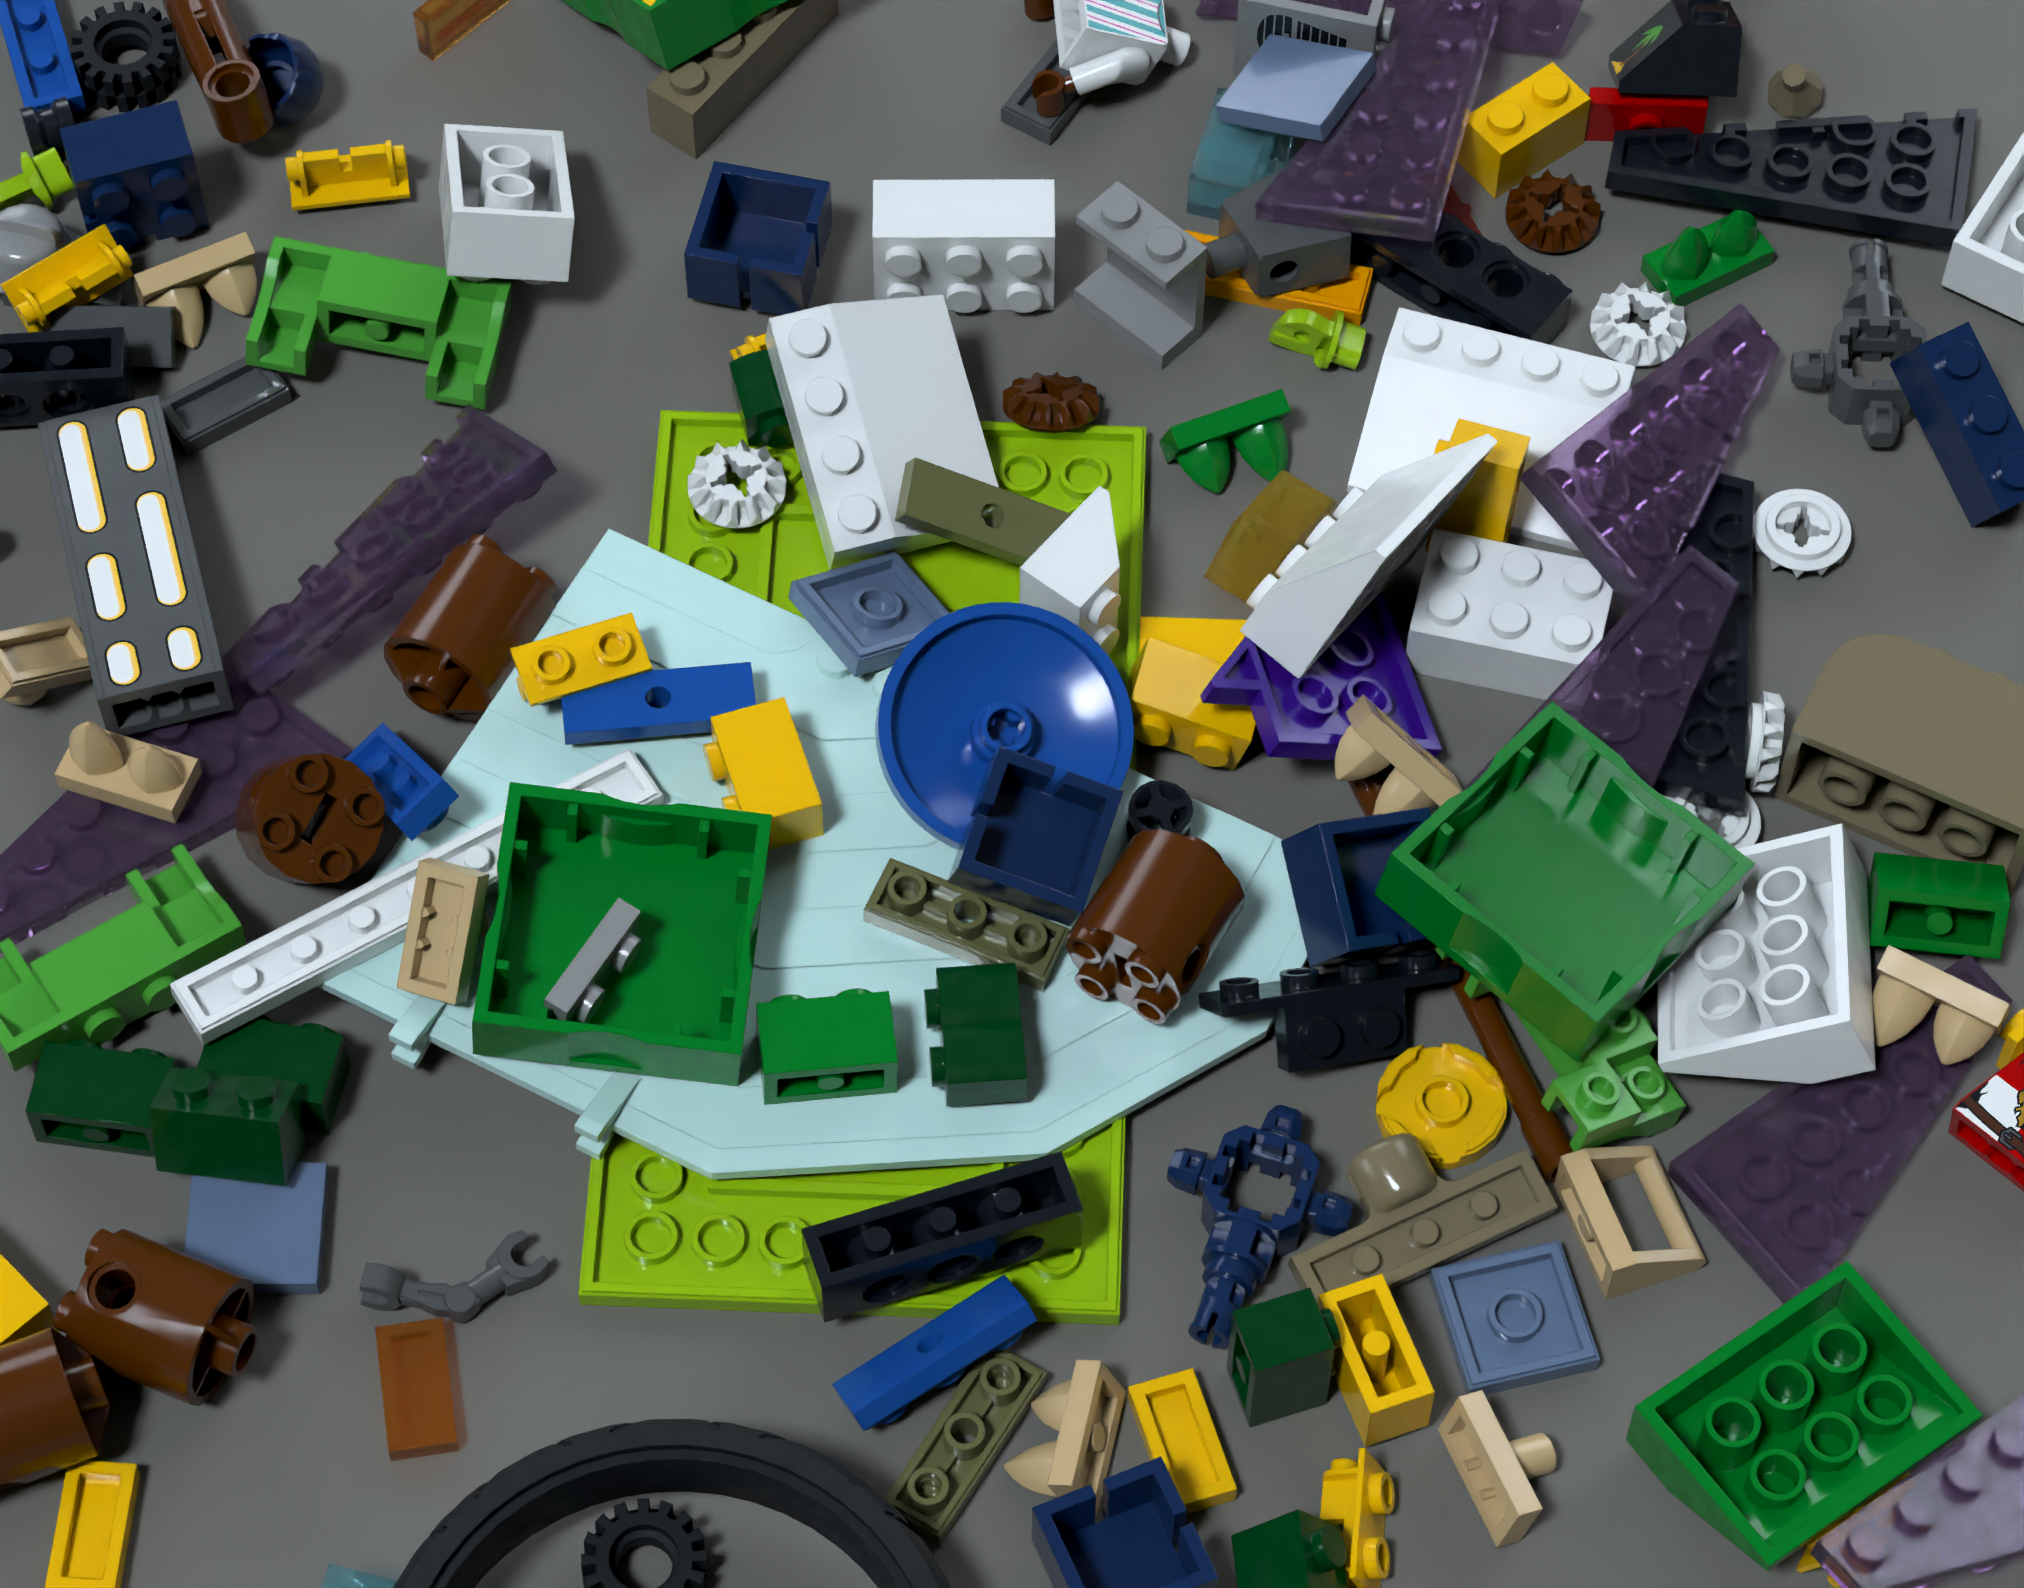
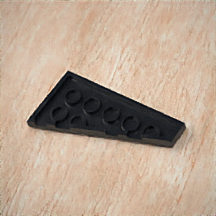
M1978 108L1959 109L1955 118L1928 120L1926 112H1910L1904 114L1903 121L1875 123L1867 115L1780 120L1776 122L1775 129L1747 131L1746 123L1724 124L1723 130L1720 133L1694 134L1685 126L1617 130L1614 135L1605 188L1952 247L1953 240L1963 227Z
M1696 467L1577 721L1624 758L1630 768L1658 793L1674 798L1678 797L1692 803L1744 817L1755 486L1754 481Z

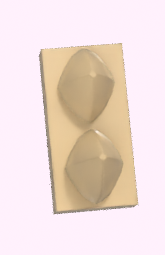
M245 231L134 274V294L140 306H175V339L190 348L198 347L204 324L200 290L206 289L217 303L231 312L242 316L249 314L257 290L254 248Z
M1364 694L1346 711L1351 725L1340 739L1335 754L1336 779L1339 781L1364 779L1379 773L1390 764L1395 767L1382 785L1376 799L1373 815L1429 807L1431 810L1436 804L1442 806L1449 798L1463 791L1451 771Z
M86 721L77 725L72 730L69 736V747L54 775L59 788L176 824L202 770L198 758L102 729L92 721Z
M1888 945L1877 966L1878 980L1873 991L1872 1001L1874 1044L1878 1047L1895 1042L1908 1034L1922 1021L1932 1005L1939 1007L1934 1020L1933 1039L1936 1052L1942 1064L1957 1063L1971 1057L1983 1048L1993 1034L1998 1036L2010 1013L2009 1003L1893 946Z
M1076 1360L1072 1379L1050 1387L1031 1402V1408L1037 1417L1047 1426L1059 1431L1057 1441H1049L1028 1448L1004 1464L1006 1472L1017 1483L1035 1493L1060 1497L1091 1485L1096 1495L1095 1516H1098L1103 1494V1479L1107 1476L1126 1391L1101 1360Z

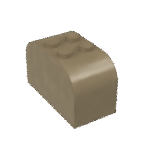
M1874 633L1853 638L1839 646L1830 655L1791 730L1773 797L1836 824L1842 823L1845 828L1910 856L2003 865L2011 898L2024 871V687L2014 683L2009 677L2001 673L1987 672L1958 660L1946 650L1938 647H1927L1902 636Z

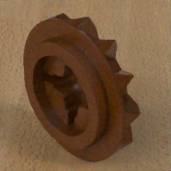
M1548 169L1540 178L1534 179L1525 175L1519 187L1509 191L1505 207L1506 223L1511 233L1520 242L1532 249L1547 253H1563L1575 250L1586 244L1593 237L1599 224L1600 203L1595 202L1591 185L1580 186L1576 184L1572 173L1564 179L1553 177ZM1553 201H1561L1563 205L1562 211L1558 210L1554 216H1550L1548 221L1544 222V207H1549Z
M1036 372L1031 379L1020 377L1013 380L1012 386L1003 390V411L1009 419L1030 430L1044 433H1061L1077 429L1093 421L1100 411V398L1097 396V387L1089 383H1083L1082 379L1078 376L1063 377L1058 372L1053 375L1044 376Z

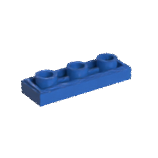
M751 662L652 670L561 698L565 745L711 732L710 717L756 705Z
M1002 1275L840 1378L832 1385L863 1431L870 1429L876 1424H887L901 1416L906 1410L907 1404L934 1387H945L955 1382L963 1374L965 1367L990 1351L1003 1350L1013 1345L1021 1337L1023 1330L1033 1325L1037 1318L1025 1298L1009 1279Z

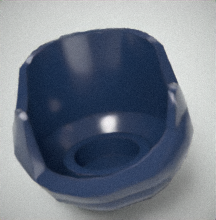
M268 33L252 36L248 39L250 46L247 50L254 65L259 69L274 111L275 120L272 127H285L299 123L318 106L324 88V72L316 54L303 41L285 34Z

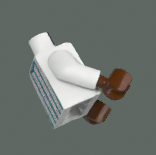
M1024 0L1025 14L1031 19H1046L1055 14L1060 68L1071 73L1062 76L1059 72L1048 69L1038 72L1032 82L1033 98L1037 99V112L1043 117H1054L1063 112L1066 107L1065 94L1077 90L1080 96L1110 84H1141L1146 80L1159 60L1179 66L1186 58L1190 47V35L1188 33L1166 26L1163 0Z

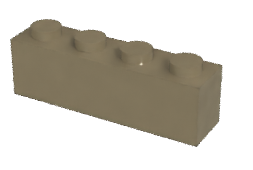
M838 0L786 1L761 13L735 33L669 71L664 69L646 87L650 132L697 159L838 15Z

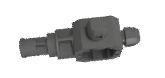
M1864 238L1854 242L1849 248L1853 285L1849 288L1847 292L1848 297L1842 305L1843 320L1834 327L1828 353H1823L1822 349L1801 350L1792 354L1790 377L1791 382L1800 387L1821 389V385H1827L1828 410L1843 424L1861 425L1863 437L1870 446L1890 447L1897 439L1900 426H1906L1916 416L1902 388L1894 387V380H1874L1872 386H1863V377H1853V370L1848 368V363L1851 362L1852 355H1860V361L1880 362L1881 356H1890V361L1893 362L1916 346L1926 342V330L1910 317H1903L1902 299L1895 293V287L1888 282V248L1886 243L1874 238V253H1870L1868 238Z

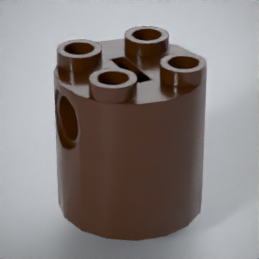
M473 534L466 544L456 545L448 553L441 569L420 593L384 644V659L393 675L402 683L406 696L419 708L436 715L445 713L467 721L480 720L515 667L510 648L524 645L534 640L556 607L551 597L556 592L557 586L554 580L544 571L535 567L525 568L513 558L503 554L500 546L491 538L481 534Z
M328 753L281 757L259 768L243 786L235 809L236 836L247 858L268 876L289 883L316 884L339 882L359 871L375 853L384 828L383 814L385 804L371 778L351 761ZM313 817L314 822L311 830L306 835L302 836L308 823Z
M1143 829L1133 836L1067 935L1066 948L1073 963L1079 969L1074 979L1082 991L1098 1000H1107L1110 996L1133 1008L1142 1018L1155 1024H1163L1171 1012L1179 1008L1244 906L1245 894L1240 882L1224 863L1216 849L1199 838L1183 836L1163 829Z
M101 1229L93 1236L85 1254L84 1263L87 1269L81 1278L76 1292L73 1290L67 1292L60 1301L54 1317L55 1329L66 1333L67 1339L92 1355L96 1366L194 1406H200L209 1400L222 1385L227 1375L238 1378L243 1374L254 1355L259 1339L258 1327L250 1325L255 1295L251 1280L129 1230L121 1229L116 1233Z
M51 1326L0 1346V1490L32 1482L96 1457L99 1454L110 1410V1402L92 1355Z

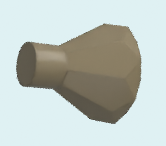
M1790 64L1778 70L1770 79L1767 103L1782 118L1804 119L1822 104L1823 82L1816 72L1810 68L1799 64Z

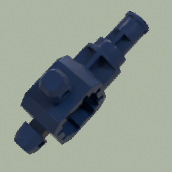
M1276 1105L1268 1112L1261 1129L1243 1125L1225 1133L1215 1160L1208 1159L1207 1152L1189 1148L1177 1149L1173 1153L1167 1171V1181L1175 1188L1195 1195L1197 1191L1203 1192L1201 1222L1209 1234L1201 1258L1205 1266L1202 1278L1206 1286L1194 1320L1188 1329L1189 1335L1203 1345L1206 1344L1209 1332L1213 1328L1215 1336L1212 1347L1226 1348L1229 1346L1232 1311L1241 1309L1244 1298L1251 1297L1256 1285L1264 1282L1272 1259L1276 1260L1297 1250L1305 1224L1314 1226L1313 1232L1333 1237L1348 1231L1354 1211V1204L1347 1197L1327 1189L1323 1194L1316 1192L1320 1163L1310 1145L1299 1142L1303 1120L1301 1113L1297 1109ZM1250 1163L1260 1165L1259 1173L1280 1179L1282 1172L1290 1174V1185L1296 1187L1290 1207L1286 1209L1285 1215L1273 1213L1271 1221L1267 1222L1260 1220L1261 1212L1243 1206H1240L1238 1212L1229 1210L1230 1199L1224 1198L1230 1179L1231 1177L1234 1178L1236 1170L1239 1169L1247 1172Z

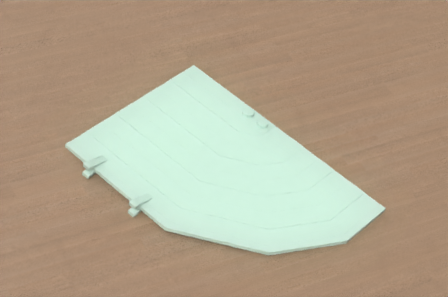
M608 529L532 642L632 612L653 670L751 662L756 704L785 697L822 802L824 835L768 850L738 1086L473 1054L472 1020L486 934L477 942L467 1001L457 1005L396 988L404 941L317 986L394 1024V1027L388 1034L389 1041L397 1044L391 1052L393 1060L415 1070L429 1045L433 1043L580 1115L574 1125L575 1132L581 1134L576 1142V1149L599 1161L614 1134L617 1133L711 1180L1019 1162L1030 1161L1063 1151L1266 1037L1275 1021L1274 1010L1221 1017L1199 1007V993L1219 990V982L1229 978L1252 977L1257 978L1259 984L1280 981L1279 973L1281 971L1304 968L1308 961V956L1281 845L1283 839L1190 797L1193 805L1190 836L1199 838L1216 849L1224 863L1239 880L1245 894L1242 911L1179 1008L1172 1011L1163 1024H1155L1142 1018L1133 1008L1110 996L1107 1000H1098L1087 995L1075 982L1074 978L1079 969L1073 963L1065 946L1043 992L1018 982L1027 1070L1026 1101L946 1107L944 1086L932 1087L929 1047H938L941 1044L939 1028L926 1029L924 989L936 988V968L970 966L974 964L863 921L864 908L890 858L948 880L958 849L930 835L906 813L891 792L884 777L877 753L875 723L879 697L885 680L893 666L854 677L806 619ZM515 666L464 744L441 775L459 795L449 806L446 817L435 828L427 832H421L413 841L403 833L371 880L504 813L510 782L554 787L628 748H631L662 793L663 805L682 803L722 808L721 798L729 796L724 779L712 781L703 751V745L712 742V732L565 745L561 698L530 707L528 700L523 701L516 682V677L519 675ZM1128 768L1125 780L1120 788L1123 794L1083 911L1128 845L1126 823L1129 817L1128 806L1132 794L1141 785L1150 781H1156ZM1150 820L1149 825H1151L1154 828L1161 829L1158 823H1154L1152 820ZM497 893L485 899L483 910L488 918L487 932L493 921ZM1078 918L1072 923V925H1071L1070 927L1067 926V925L1058 923V922H1056V921L1050 920V919H1047V920L1052 921V922H1054V923H1057V924H1059V925H1062V926H1064V927H1067V928H1069V929L1071 930L1072 927L1074 926V924L1076 923V921L1078 920ZM971 919L960 920L965 923L973 922ZM855 988L866 989L871 992L889 991L898 1057L897 1092L764 1105L756 1037V1003L770 1002L776 997L790 994L800 995L806 999L836 996L842 991Z

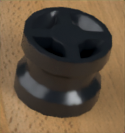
M66 96L54 99L50 107L37 109L30 105L19 108L33 156L55 147L57 153H65L59 129L75 125Z
M1165 780L1150 781L1141 785L1132 794L1128 806L1129 817L1126 823V839L1128 844L1133 836L1143 829H1157L1149 825L1150 820L1158 823L1163 830L1183 836H1190L1193 805L1187 792L1177 784Z

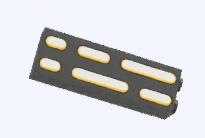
M159 395L38 423L94 690L106 730L126 736L233 710L232 697L172 442Z

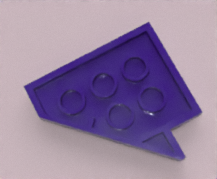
M1383 591L1299 679L1245 636L1200 695L1202 703L1250 706L1268 757L1335 760L1340 739L1351 725L1346 711L1363 694L1435 758L1442 751Z

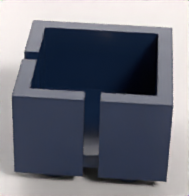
M177 100L59 129L87 233L105 224L117 246L120 244L126 251L132 247L146 244L144 236L156 234L159 241L171 237H183L191 232L210 228L193 152Z
M714 161L684 252L688 298L735 307L741 306L743 298L751 299L752 310L778 315L807 309L817 278L816 267L820 268L832 229L830 182Z
M1000 746L986 768L970 815L974 818L965 829L947 882L1070 927L1083 912L1123 791L1068 771L1056 785L1053 795L1044 793L1042 790L1052 779L1056 766Z
M1429 807L1319 823L1281 841L1310 967L1340 963L1345 960L1364 958L1369 955L1370 957L1421 949L1433 944L1374 895L1391 853L1431 816Z
M1161 1456L1103 1479L1102 1514L1105 1520L1095 1523L1096 1495L1091 1485L1032 1507V1542L1053 1588H1218L1219 1577L1194 1524L1186 1525L1187 1510ZM1177 1545H1178V1554L1176 1553L1175 1548H1174V1547L1177 1546Z

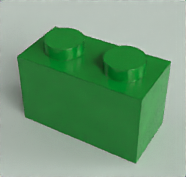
M1874 852L1868 886L1871 946L1888 947L1890 945L1899 949L2000 959L2010 908V896L2003 865Z
M855 988L842 991L836 996L806 999L800 995L790 994L776 997L770 1002L756 1003V1037L764 1105L897 1092L898 1057L889 991L871 992L866 989Z

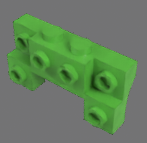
M274 236L267 257L259 299L246 337V365L306 376L316 342L319 340L429 361L425 375V399L485 410L497 368L498 348L511 306L512 281L498 278H490L481 282L468 281L460 276H447L445 268L425 263H414L377 256L367 252H356Z
M183 843L171 849L175 865L146 881L137 869L126 874L130 892L137 905L30 962L32 971L10 937L0 942V951L3 956L0 959V1050L14 1072L38 1060L41 1057L45 1041L67 1044L68 1041L79 1039L100 1044L113 1039L131 1022L151 1011H162L174 1005L176 1000L171 992V983L247 945L242 924L228 903L208 882Z
M1436 947L1435 950L1442 960L1449 957L1440 948ZM1470 975L1464 987V991L1470 999L1491 992L1472 975ZM1635 1005L1577 1062L1512 1009L1559 1076L1552 1080L1541 1103L1548 1112L1565 1106L1578 1125V1129L1569 1144L1573 1151L1594 1148L1629 1136L1649 1137L1674 1127L1686 1104L1650 1055L1658 1038L1652 1031L1647 1017L1640 1010H1637Z

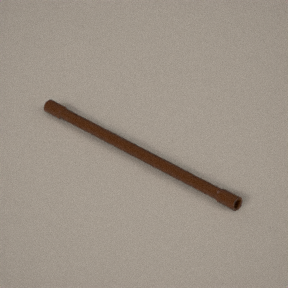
M1377 773L1364 779L1347 781L1364 815H1373L1376 799L1384 783L1380 774ZM1434 943L1430 945L1432 950H1435L1437 947ZM1451 957L1443 959V961L1459 965ZM1460 966L1461 979L1450 981L1449 983L1490 1064L1496 1069L1504 1085L1503 1090L1521 1124V1133L1544 1179L1547 1182H1555L1560 1156L1574 1152L1569 1145L1570 1140L1556 1113L1553 1111L1548 1112L1541 1103L1544 1096L1491 992L1470 999L1464 991V987L1471 974Z

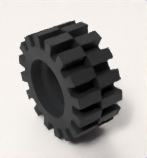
M122 1L113 3L115 12L107 14L104 6L95 9V21L85 16L79 22L81 31L74 29L71 37L73 45H70L80 88L85 91L86 98L92 103L98 99L100 108L110 110L113 103L117 102L119 112H129L130 103L138 102L139 109L149 107L148 98L153 97L159 104L167 98L164 88L171 91L175 90L178 85L176 76H181L182 74L181 57L172 24L167 17L162 19L160 10L152 6L145 13L144 4L139 2H133L132 9L125 10L124 2ZM137 49L147 52L141 59L129 64L117 65L106 62L110 56L123 50Z
M650 1498L637 1499L638 1509L628 1511L625 1502L615 1505V1517L609 1519L603 1513L595 1521V1534L588 1532L583 1542L584 1554H581V1568L584 1588H632L620 1578L617 1571L618 1564L627 1551L641 1545H651L660 1548L669 1556L672 1562L671 1574L657 1588L707 1587L708 1561L704 1536L700 1528L693 1529L691 1516L683 1510L677 1517L674 1515L673 1504L661 1500L659 1510L650 1509Z

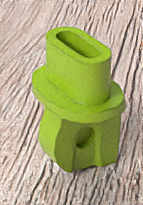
M55 147L31 158L27 151L20 153L23 173L0 182V211L17 205L34 195L42 200L47 210H51L54 208L53 199L75 190Z
M1296 308L1287 310L1274 322L1270 328L1268 341L1286 349L1313 356V362L1318 368L1327 369L1332 362L1355 370L1361 357L1367 329L1344 321V312L1336 310L1330 321L1314 311Z

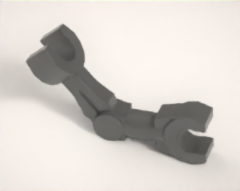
M523 1230L508 1234L501 1241V1244L486 1260L485 1271L469 1282L463 1281L453 1287L446 1283L426 1284L407 1280L404 1274L390 1266L367 1262L360 1283V1291H363L361 1305L383 1311L395 1310L399 1308V1305L419 1308L436 1317H448L453 1322L465 1323L470 1321L481 1310L483 1304L503 1291L507 1296L540 1285L549 1274V1261L544 1255L528 1266H521L513 1261L516 1255L528 1248V1236Z

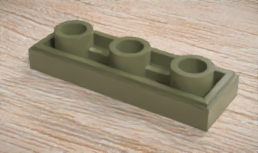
M915 457L905 463L895 521L1022 566L1071 514Z
M889 859L864 908L863 921L974 965L1015 962L1018 982L1039 991H1044L1066 946L1069 928L1001 901L948 883V880L895 859ZM971 919L973 922L965 923L960 920Z
M1005 1349L990 1351L973 1363L884 1498L900 1512L916 1533L939 1546L942 1544L1031 1408V1402L1038 1397L1046 1385L1047 1373ZM964 1434L975 1438L970 1443H959L954 1440L957 1436Z

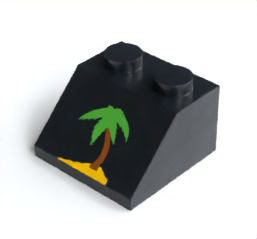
M1722 0L1669 1L1609 55L1608 67L1618 93L1736 97L1742 25L1730 2Z

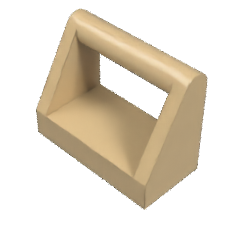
M1653 1146L1584 1148L1560 1156L1554 1187L1605 1300L1696 1271L1705 1265L1706 1259ZM1636 1172L1671 1249L1633 1251L1602 1183Z

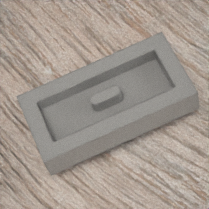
M620 898L616 900L544 999V1007H548V1019L573 1022L578 1020L581 1023H588L593 1018L606 995V990L601 988L614 969L623 974L632 964L642 946L643 940L637 937L641 915L640 910Z

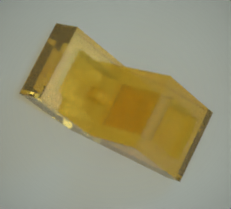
M1282 470L1233 522L1204 577L1246 602L1269 573L1279 579L1275 572L1298 544L1306 550L1309 549L1304 544L1323 518L1330 514L1337 500L1286 470Z

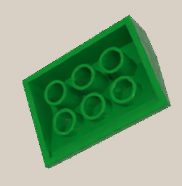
M1847 1260L1634 1407L1626 1441L1672 1495L1762 1568L1769 1571L1982 1420L1983 1414Z

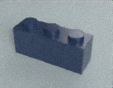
M1970 323L1962 324L1928 340L1889 363L1971 527L2023 503L2024 430Z

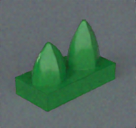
M1736 210L1728 216L1700 229L1691 226L1685 228L1673 242L1643 255L1640 271L1659 294L1669 290L1672 303L1684 307L1772 265L1775 249L1758 230L1757 221L1754 216L1749 212Z
M1279 389L1172 426L1163 435L1159 443L1167 464L1178 460L1184 472L1195 483L1214 493L1221 492L1227 481L1231 459L1228 443L1234 441L1243 459L1255 472L1273 484L1279 485L1282 483L1288 462V440L1283 420L1291 410L1283 389Z

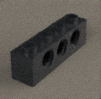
M1376 172L1337 214L1352 234L1350 264L1374 268L1372 279L1433 316L1549 345L1567 326L1572 289L1565 286L1555 275L1549 272H1542L1518 258L1505 245L1492 242L1468 228L1458 217L1450 213H1443L1418 198L1413 191L1404 185L1395 184Z
M124 327L0 334V427L38 425V423L134 400L135 369Z
M1062 1151L803 1228L801 1231L804 1266L825 1323L1082 1245L1084 1209Z

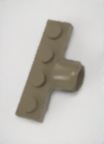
M1410 1133L1396 1134L1381 1139L1360 1151L1352 1158L1351 1164L1347 1167L1346 1176L1365 1210V1222L1292 1256L1288 1266L1301 1290L1311 1287L1316 1302H1318L1319 1294L1381 1273L1389 1290L1431 1271L1432 1268L1449 1263L1553 1214L1558 1205L1527 1148L1463 1178L1445 1181L1435 1173L1416 1136Z

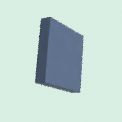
M1270 34L1216 104L1219 122L1324 142L1377 70L1374 53Z
M897 551L792 581L788 596L790 601L854 677L893 666L904 648L918 633L939 618L949 614L948 610Z
M297 1162L286 1186L192 1175L184 1253L251 1280L255 1294H320L329 1182L327 1162Z
M1560 1240L1431 1269L1429 1280L1466 1394L1483 1390L1484 1394L1488 1395L1598 1369L1600 1357Z

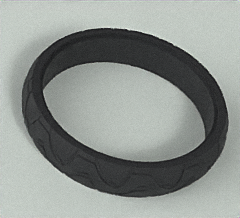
M650 1419L636 1423L609 1425L570 1436L559 1441L557 1444L534 1451L499 1471L489 1482L482 1484L468 1494L434 1528L428 1539L414 1553L393 1587L475 1588L479 1581L509 1552L535 1533L564 1517L597 1504L628 1496L655 1492H698L724 1495L754 1502L801 1522L838 1546L864 1570L878 1588H951L948 1579L925 1542L916 1534L900 1512L865 1481L852 1477V1472L805 1445L788 1441L781 1436L767 1431L728 1422L715 1421L710 1423L706 1420Z

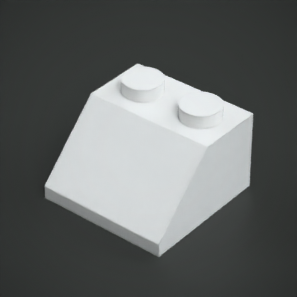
M1099 485L1020 567V603L1048 610L1071 621L1090 635L1108 655L1115 647L1120 632L1117 629L1118 608L1121 603V596L1119 595L1120 564L1109 491Z

